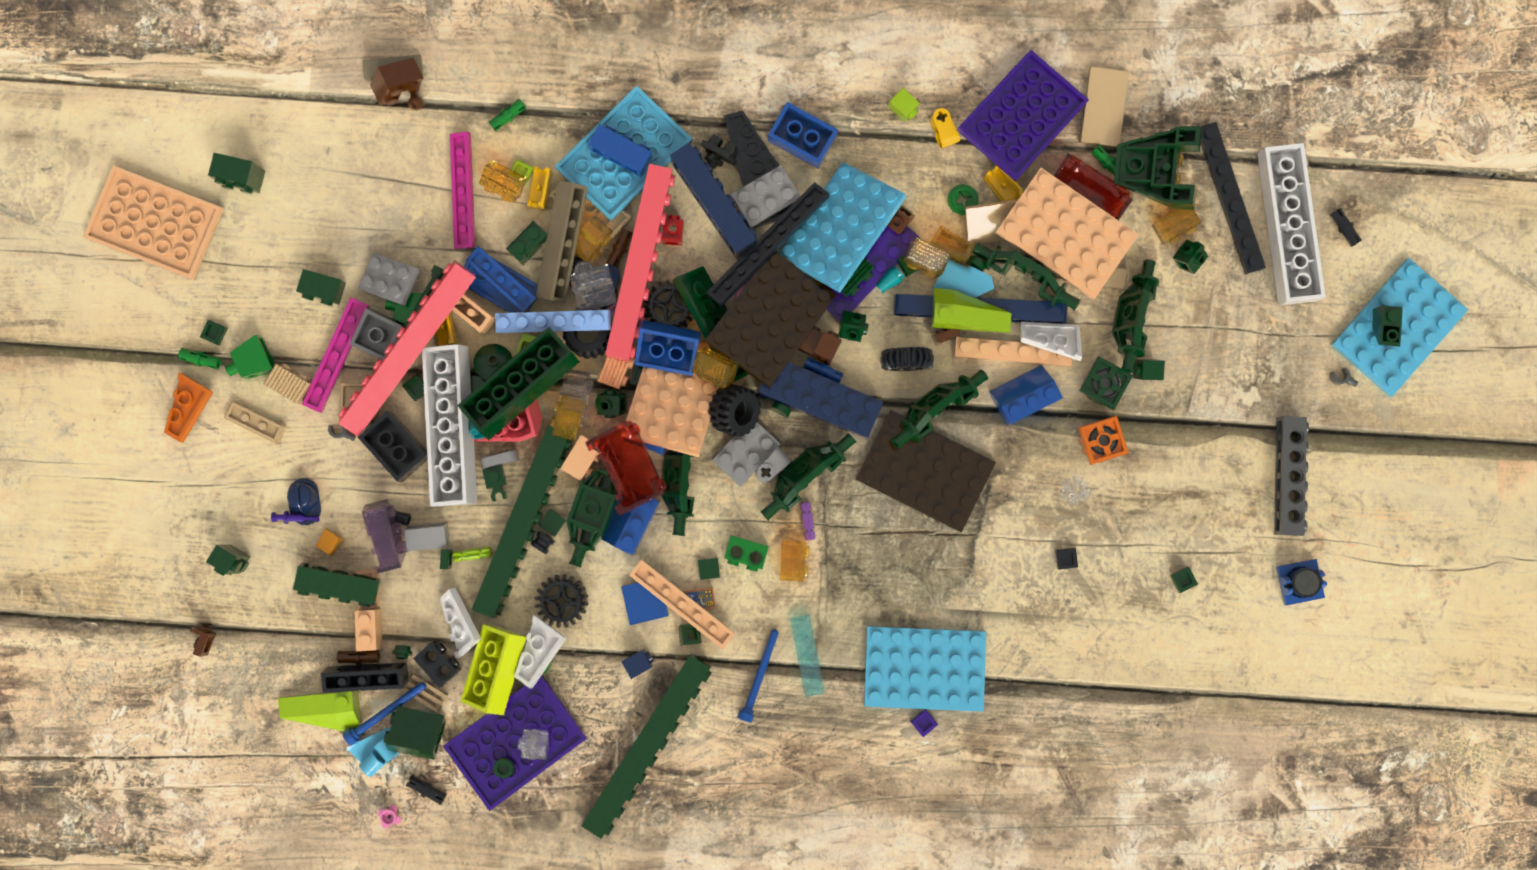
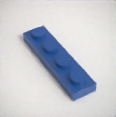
M479 246L465 260L522 312H526L536 302L537 298Z

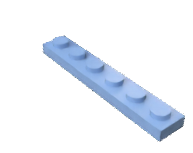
M610 310L495 313L496 333L543 332L548 327L554 332L611 330Z

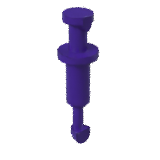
M285 511L284 514L271 513V522L283 520L284 524H288L289 522H304L306 520L320 521L318 516L289 514V511Z

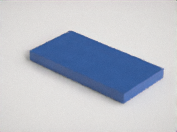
M494 259L536 297L538 284ZM466 262L464 267L474 273L476 277L468 287L469 290L508 313L522 312Z

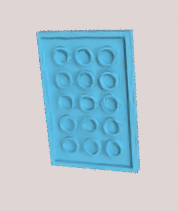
M638 86L619 102L555 166V169L569 182L588 187L586 199L610 222L643 191L648 166L642 177H639L590 151L588 144L599 124L604 127L608 125L616 130L615 133L621 136L623 134L633 139L634 143L638 145L644 144L649 147L652 152V159L649 164L667 167L671 163L670 155L687 143L692 142V138Z
M844 162L824 188L830 197L788 239L779 254L791 261L807 275L839 293L907 198L905 193Z
M1408 258L1334 340L1331 346L1391 397L1401 388L1468 309ZM1383 305L1403 307L1400 347L1378 344L1372 330L1373 309Z
M867 626L864 707L984 712L986 631Z

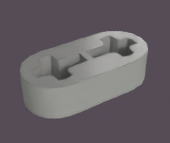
M517 450L482 458L481 463L483 469L518 461L519 457Z

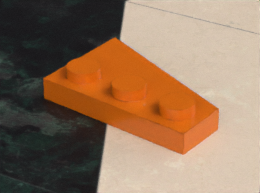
M179 372L177 390L174 389L173 393L175 399L173 407L169 410L164 433L184 443L213 391Z

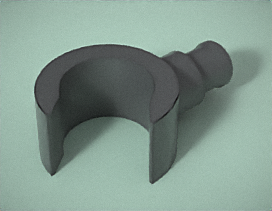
M1346 367L1342 368V373L1344 374L1342 381L1337 379L1334 371L1329 374L1331 382L1336 385L1347 383L1356 387L1358 381L1351 377L1350 371Z
M328 426V432L334 438L341 439L345 437L351 441H354L356 435H353L352 432L344 427L342 433L336 435L333 426Z

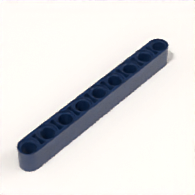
M894 295L893 315L932 318L933 296ZM976 298L1010 312L1011 322L1067 323L1068 306L1061 302L1052 307L1049 301Z

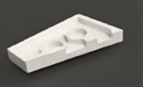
M1040 322L1020 323V342L1081 361L1080 325Z
M451 588L440 597L445 621L450 623L452 634H449L451 642H455L457 651L454 652L455 659H458L481 640V637L462 602L461 596L456 588Z

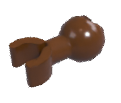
M420 87L412 92L407 90L411 96L408 100V105L414 111L420 110L423 107V99L418 96Z

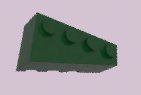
M302 562L297 567L293 590L298 591L297 594L309 596L312 593L317 594L318 598L326 600L334 597L338 598V601L342 603L356 601L359 602L358 605L370 607L371 604L375 605L381 580L379 578L358 574L351 576L348 575V572L342 570H332V572H329V569L323 566H312V568H309V563Z

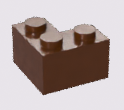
M413 57L377 67L370 87L380 106L386 104L390 106L398 102L402 92L417 90L424 77Z
M814 326L798 350L830 366L842 340L839 339L840 335L830 330L828 333L825 331L821 333V329Z

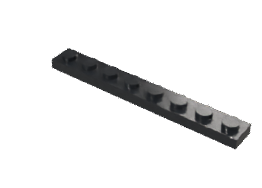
M1213 122L1201 126V147L1244 273L1246 275L1265 269L1266 266L1217 123Z
M814 182L706 292L707 295L722 307L830 197L829 193Z

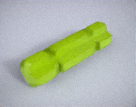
M491 547L453 552L454 562L463 561V559L466 561L481 559L482 557H492Z

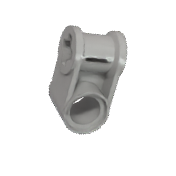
M777 447L756 471V478L762 483H768L786 468L792 460L780 447ZM762 469L764 471H766L767 469L770 471L768 474L769 478L767 476H761Z

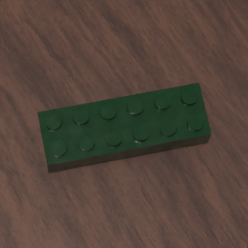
M548 327L457 406L475 428L489 441L580 361L554 331Z

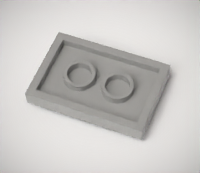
M780 165L731 194V197L738 209L743 213L749 227L754 228L793 205L800 195L784 168Z
M373 253L358 289L406 306L420 269Z
M757 422L755 424L756 427L751 429L749 434H745L742 437L734 436L712 459L740 487L753 475L766 458L781 445Z

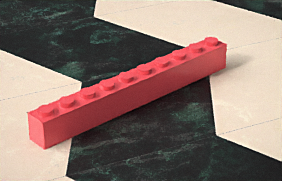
M653 164L648 166L605 355L607 358L629 363L631 358H635L637 347L634 346L635 338L638 339L639 321L640 319L643 320L645 315L643 303L644 300L648 301L650 289H647L648 281L652 282L654 270H651L653 262L656 263L658 258L656 246L657 243L661 244L663 232H660L661 224L665 225L667 213H664L671 201V194L668 193L670 187H674L676 178L671 168Z
M457 261L447 264L443 270L444 276L441 280L436 279L431 286L433 291L429 296L425 295L419 303L421 306L419 310L411 313L407 320L409 323L406 328L401 327L396 334L398 339L394 344L390 343L384 351L386 355L382 360L378 359L372 367L374 369L373 373L370 376L366 375L362 380V388L359 392L354 391L351 395L349 406L347 408L344 406L338 414V417H340L339 425L357 436L363 432L476 278L475 274Z

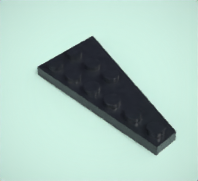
M744 111L724 115L730 141L738 148L735 159L743 187L779 167V164L757 134ZM790 207L754 228L775 223Z

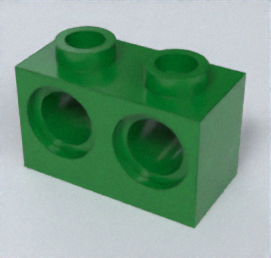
M730 536L724 559H728V564L739 566V563L747 565L746 569L758 572V568L763 569L769 546ZM733 546L741 547L742 555L740 557L732 556L731 549ZM754 551L761 554V560L758 563L750 560V554Z

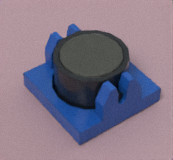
M1317 559L1276 566L1284 605L1325 598L1323 588L1327 586V582L1322 577L1326 575L1322 570H1319Z

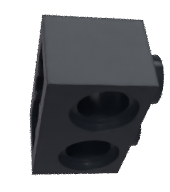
M433 641L413 659L433 682L441 688L461 671L459 668L460 663L454 657H449L446 653V647L441 642ZM430 650H433L437 655L435 661L430 660L428 657ZM443 665L448 666L450 669L448 676L444 675L441 671Z

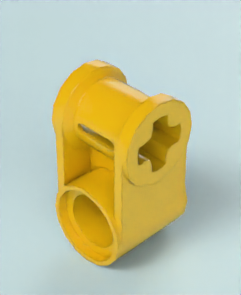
M944 108L937 109L930 119V124L935 133L937 143L942 149L960 142V136L949 111ZM939 116V118H943V122L941 120H937V117Z

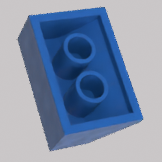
M643 320L639 331L634 365L693 376L701 331Z
M1042 365L989 391L1006 426L1063 399L1054 379Z
M625 485L616 502L602 540L632 556L635 555L661 502Z

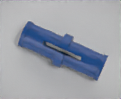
M809 356L803 368L840 383L844 374L829 367V364H823Z

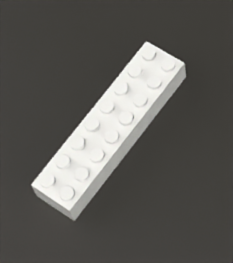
M1304 143L1265 147L1257 153L1278 306L1319 301L1326 298Z
M459 344L427 347L422 350L430 506L477 504L474 439L469 433V419L457 406L471 394L469 347Z

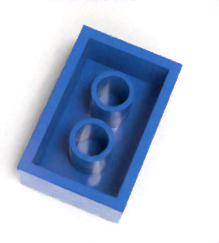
M787 102L768 134V142L819 169L837 138L838 129Z

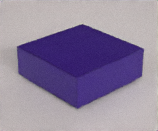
M926 709L910 720L922 737L938 726Z

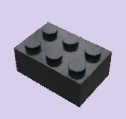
M386 411L357 437L397 482H404L428 460L426 448L399 418L390 411Z

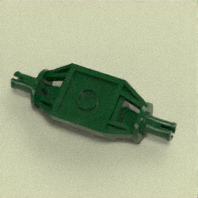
M979 242L974 247L972 253L987 261L986 270L993 269L1006 276L1011 267L1014 266L1015 270L1024 275L1026 272L1029 273L1034 281L1042 284L1038 295L1051 302L1052 307L1061 302L1075 311L1080 304L1081 299L1066 292L1068 283L1064 282L1060 287L1050 270L1018 252L1001 251L1002 246L1000 245L991 250ZM995 263H1002L1005 265L1002 269L999 266L995 265ZM1048 287L1054 292V297L1045 293Z
M1150 259L1143 260L1141 274L1132 277L1133 284L1119 296L1112 335L1118 345L1117 351L1124 355L1121 371L1125 373H1134L1136 358L1145 356L1146 352L1144 348L1148 336L1143 332L1146 310L1149 301L1155 300L1156 288L1160 283L1159 279L1153 276L1156 262ZM1126 339L1131 340V345H1127Z
M980 369L971 378L960 375L958 382L938 384L909 407L906 419L901 421L903 430L891 438L893 445L900 449L910 439L916 443L921 442V438L933 430L931 418L939 416L947 406L954 403L964 406L972 398L978 397L977 387L988 380L987 374Z
M847 433L837 444H833L828 440L826 442L827 445L808 447L778 474L774 492H770L773 496V501L760 511L762 515L769 521L781 509L789 513V509L802 500L798 493L804 490L813 479L820 476L826 468L832 473L842 462L845 463L847 461L844 457V452L856 443V440ZM785 486H786L787 489H786L784 495H783L782 498H781V495H782V493H783V491H784V488H785Z
M668 449L663 461L661 496L669 510L667 515H673L672 517H674L672 535L685 536L686 518L694 517L692 512L695 497L687 496L689 489L688 475L691 468L690 458L698 457Z
M609 452L605 467L602 469L596 468L579 485L567 518L570 535L569 543L574 544L575 547L569 562L571 565L581 568L586 552L589 550L595 551V546L605 535L618 499L619 479L622 478L616 473L618 463L622 457L619 454ZM604 473L599 485H594L600 475ZM578 528L582 529L580 542H577Z

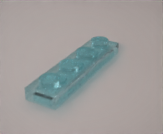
M810 615L790 618L805 697L824 694L825 691Z

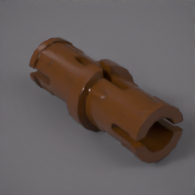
M622 228L616 243L612 245L613 250L606 261L607 265L610 264L618 268L623 254L627 252L626 248L633 236V232Z
M340 650L337 652L338 664L355 663L356 665H361V663H379L380 661L379 650Z

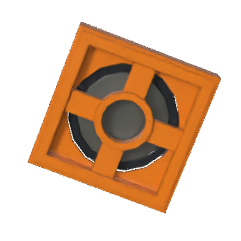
M1117 416L1078 427L1081 436L1080 444L1083 446L1082 451L1087 455L1090 465L1129 453Z

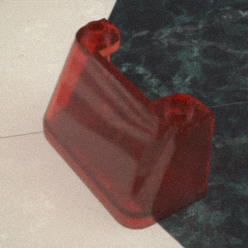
M1067 153L1053 175L1118 221L1133 200V193L1128 189L1114 184V180L1070 153Z
M625 421L585 442L589 451L595 450L599 454L596 457L603 460L618 493L615 498L620 500L619 504L615 506L619 516L630 513L665 493V482L658 475L640 436V428L636 423Z

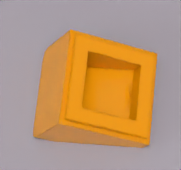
M325 528L315 546L328 555H334L343 538Z

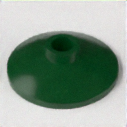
M485 345L475 354L474 369L477 375L486 381L512 359V355L502 345ZM491 358H495L497 361L496 363L492 364L489 362V360Z

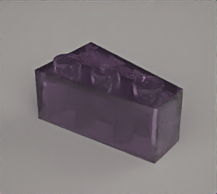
M389 499L366 504L362 510L367 534L371 536L374 548L371 549L372 554H377L379 566L376 567L377 574L401 568L408 551L406 541H402L400 535L402 534L401 525L396 523L394 517L396 516L394 506L390 505Z

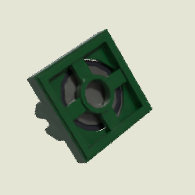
M1098 356L1078 391L1087 395L1088 399L1096 401L1097 404L1105 405L1114 410L1133 375L1121 371V368Z

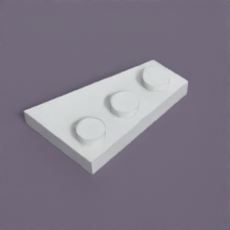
M533 615L531 621L533 623L530 633L526 637L525 649L521 653L514 675L515 678L529 688L534 687L567 639L536 615Z

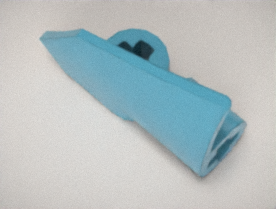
M948 258L933 289H954L977 298L993 290L994 284L992 276L974 267H966Z
M389 727L346 748L361 762L359 767L369 777H372L386 763H389L400 754L387 750L384 743L385 733L390 731Z

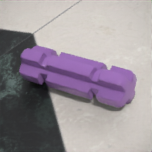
M802 502L800 503V508L803 512L801 515L803 529L805 530V540H814L816 537L815 531H813V516L810 513V510H812L811 503Z

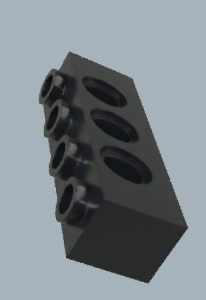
M407 662L327 667L321 673L323 693L403 689L409 682Z

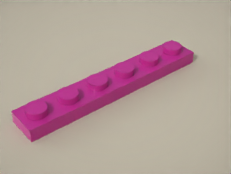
M471 133L450 134L454 249H474L475 225Z
M350 297L302 403L303 406L320 413L323 412L352 348L349 343L365 309L370 308L369 305Z

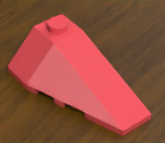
M536 399L489 441L521 442L538 436L542 421L538 400ZM486 438L474 439V441H488Z

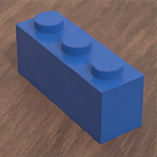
M599 124L588 144L590 151L642 177L652 159L650 148L644 144L638 145L634 143L633 139L623 134L621 136L615 133L616 130L608 125L604 127Z

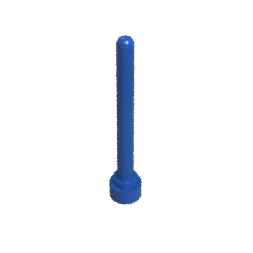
M773 629L770 633L746 705L742 707V710H739L737 718L750 723L753 721L754 710L752 709L779 634L776 629Z
M419 683L357 728H348L342 733L344 740L350 746L358 742L362 733L395 711L397 706H402L425 690L426 683Z

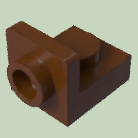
M901 205L887 226L897 234H901L914 219L915 215Z
M942 328L936 331V335L933 337L935 345L956 338L959 335L958 331L960 329L948 330Z
M199 624V626L190 628V632L200 635L193 645V648H195L193 654L199 657L209 654L216 633L210 631L211 628L206 625Z

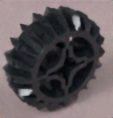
M666 280L667 286H663V283L659 282V289L656 286H652L655 293H649L651 299H648V301L644 300L649 305L643 307L645 311H650L645 314V317H653L649 322H657L675 327H680L683 324L684 327H688L685 320L687 319L692 322L693 318L689 316L691 312L687 305L683 307L676 303V293H680L674 282L673 286H670L669 280ZM670 292L667 299L657 300L663 293ZM672 300V304L676 308L668 313L666 304ZM654 306L664 310V320L656 316ZM684 313L678 320L669 322L673 314Z
M925 347L886 349L881 352L880 357L882 369L895 372L927 370L933 366L934 361L933 351Z
M563 574L562 580H560L559 575H555V582L549 577L547 578L549 585L542 582L541 585L544 590L537 589V592L542 594L535 597V600H539L541 603L536 604L535 608H542L537 614L546 615L542 619L544 622L550 618V626L555 621L557 628L561 627L562 622L565 628L569 627L568 621L575 625L574 617L581 620L582 616L579 612L584 614L587 612L582 606L589 605L588 602H583V598H587L588 594H581L586 588H578L581 584L580 580L573 584L575 578L573 576L567 581L566 574ZM561 584L557 596H547L554 586ZM567 586L575 592L577 600L567 595ZM564 596V599L569 602L562 604V607L559 605L560 603L553 601ZM546 602L555 605L557 616L549 611ZM567 606H576L575 611L570 616L563 617Z

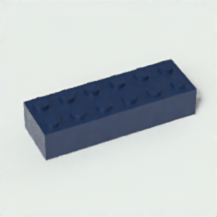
M689 142L670 155L672 166L738 260L756 242L757 234L751 226L747 227L746 218L740 210L736 211L735 202L729 194L725 195L724 186L718 178L714 179L713 170L708 162L703 163L702 154L697 146L693 147Z
M790 362L782 370L770 389L762 384L759 390V395L781 402L792 409L866 440L869 438L883 404L881 400Z

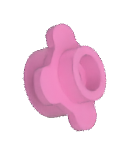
M391 805L387 809L379 810L378 816H380L382 827L388 828L392 824H399L401 822V817L397 813V806Z

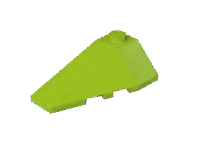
M933 289L932 328L1010 333V312L954 289Z
M358 691L316 693L278 698L281 719L339 731H346L348 728L353 727L357 728L362 724Z

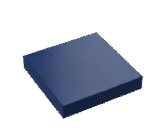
M634 583L621 586L630 625L669 616L667 605L641 584Z

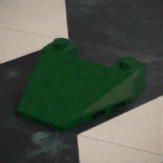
M1178 126L1169 131L1154 133L1155 135L1149 137H1141L1117 144L1114 184L1174 210H1195V185L1177 184L1180 152H1200L1202 136L1200 126Z

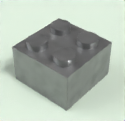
M366 308L349 345L382 360L386 355L384 353L385 349L390 343H395L398 339L396 334L405 324L371 308Z

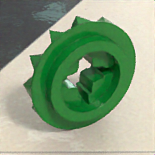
M960 184L952 188L947 197L948 206L952 212L960 216L965 215V207L978 205L979 203L976 190L966 184ZM960 193L963 198H969L965 202V206L963 203H956L960 199Z

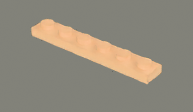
M964 337L955 338L954 357L1072 366V358L1022 342Z
M641 559L629 574V576L722 650L735 635L732 630Z

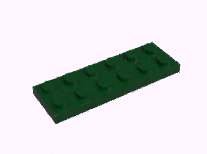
M704 266L676 277L673 279V282L704 338L707 339L728 309L725 304L721 307L707 295L706 292L714 284ZM710 347L730 384L750 375Z

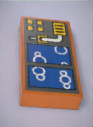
M713 588L683 591L704 609L715 608Z

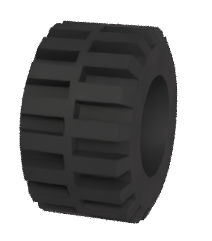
M583 307L582 310L578 308L575 311L596 310V308L591 307V309H588V307ZM599 330L598 338L590 344H583L578 340V331H562L564 333L562 336L566 346L577 356L584 357L585 359L592 357L594 359L598 355L602 356L605 354L604 351L607 349L611 330Z
M735 384L723 385L722 389L718 388L716 390L717 393L713 394V400L709 403L710 409L708 414L711 415L710 422H712V426L720 432L736 437L749 434L751 429L756 427L755 424L759 421L758 416L761 414V410H759L761 402H758L759 396L756 395L754 390Z

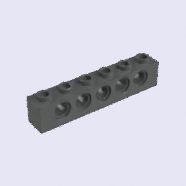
M1281 416L1276 418L1274 535L1305 536L1307 531V521L1305 520V512L1308 509V503L1305 500V493L1308 490V482L1306 481V473L1308 472L1306 453L1309 450V444L1306 442V435L1309 432L1307 417ZM1291 432L1296 435L1295 442L1290 439ZM1291 452L1296 455L1294 462L1290 459ZM1291 471L1295 474L1294 481H1291L1289 478ZM1291 491H1293L1295 494V499L1293 501H1291L1289 498V493ZM1290 511H1293L1295 514L1292 521L1288 516Z

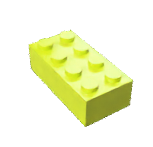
M483 624L480 632L481 640L477 643L460 702L485 713L504 715L526 637L502 627Z

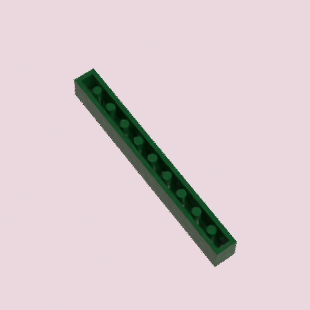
M547 426L471 610L493 619L497 618L498 615H502L505 608L503 604L504 599L509 597L513 586H510L513 578H517L520 572L518 565L527 555L528 549L525 548L528 541L532 542L536 531L533 529L535 524H539L543 516L541 512L542 507L547 505L551 494H548L551 486H555L558 480L556 473L566 460L563 456L566 450L569 451L572 446L573 439H571V434L552 426Z
M690 654L581 827L602 839L604 834L607 836L610 834L614 827L611 823L615 817L619 819L625 810L622 807L626 800L631 801L636 793L633 790L637 783L641 785L647 776L644 773L648 766L652 768L658 758L655 754L659 749L663 750L668 743L667 735L669 732H675L680 724L677 722L680 715L685 716L689 710L688 702L691 698L696 699L701 691L698 688L702 681L706 683L712 673L709 671L710 665L695 655Z

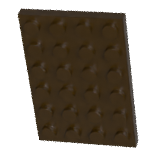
M776 251L752 276L709 334L705 343L770 389L837 294L797 268L795 264Z
M890 410L855 480L962 533L996 462L933 430L922 437L921 442L916 443L910 439L900 449H897L891 442V438L903 430L901 421L906 419V417Z

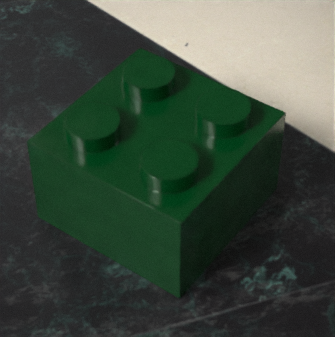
M213 153L208 176L214 179V183L220 184L222 188L229 190L238 188L246 194H252V192L260 193L265 175V170L253 161Z

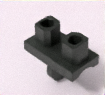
M715 134L711 136L708 142L703 140L700 144L708 153L705 155L708 164L712 169H715L717 166L722 167L723 161L735 166L737 161L734 157L738 151L737 146L727 142L725 147L721 149L720 147L724 141Z

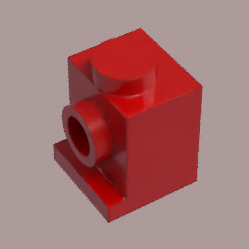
M669 215L668 219H666V223L663 225V245L683 246L684 220H680V216ZM675 226L676 231L671 232L669 228Z

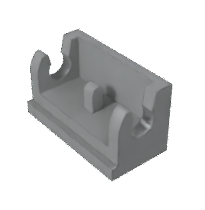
M448 522L408 526L404 530L407 551L445 548L448 546Z

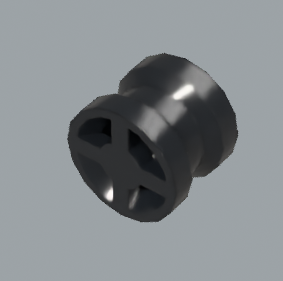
M538 531L537 538L532 540L530 544L542 553L547 554L549 552L548 548L555 543V540L542 531Z

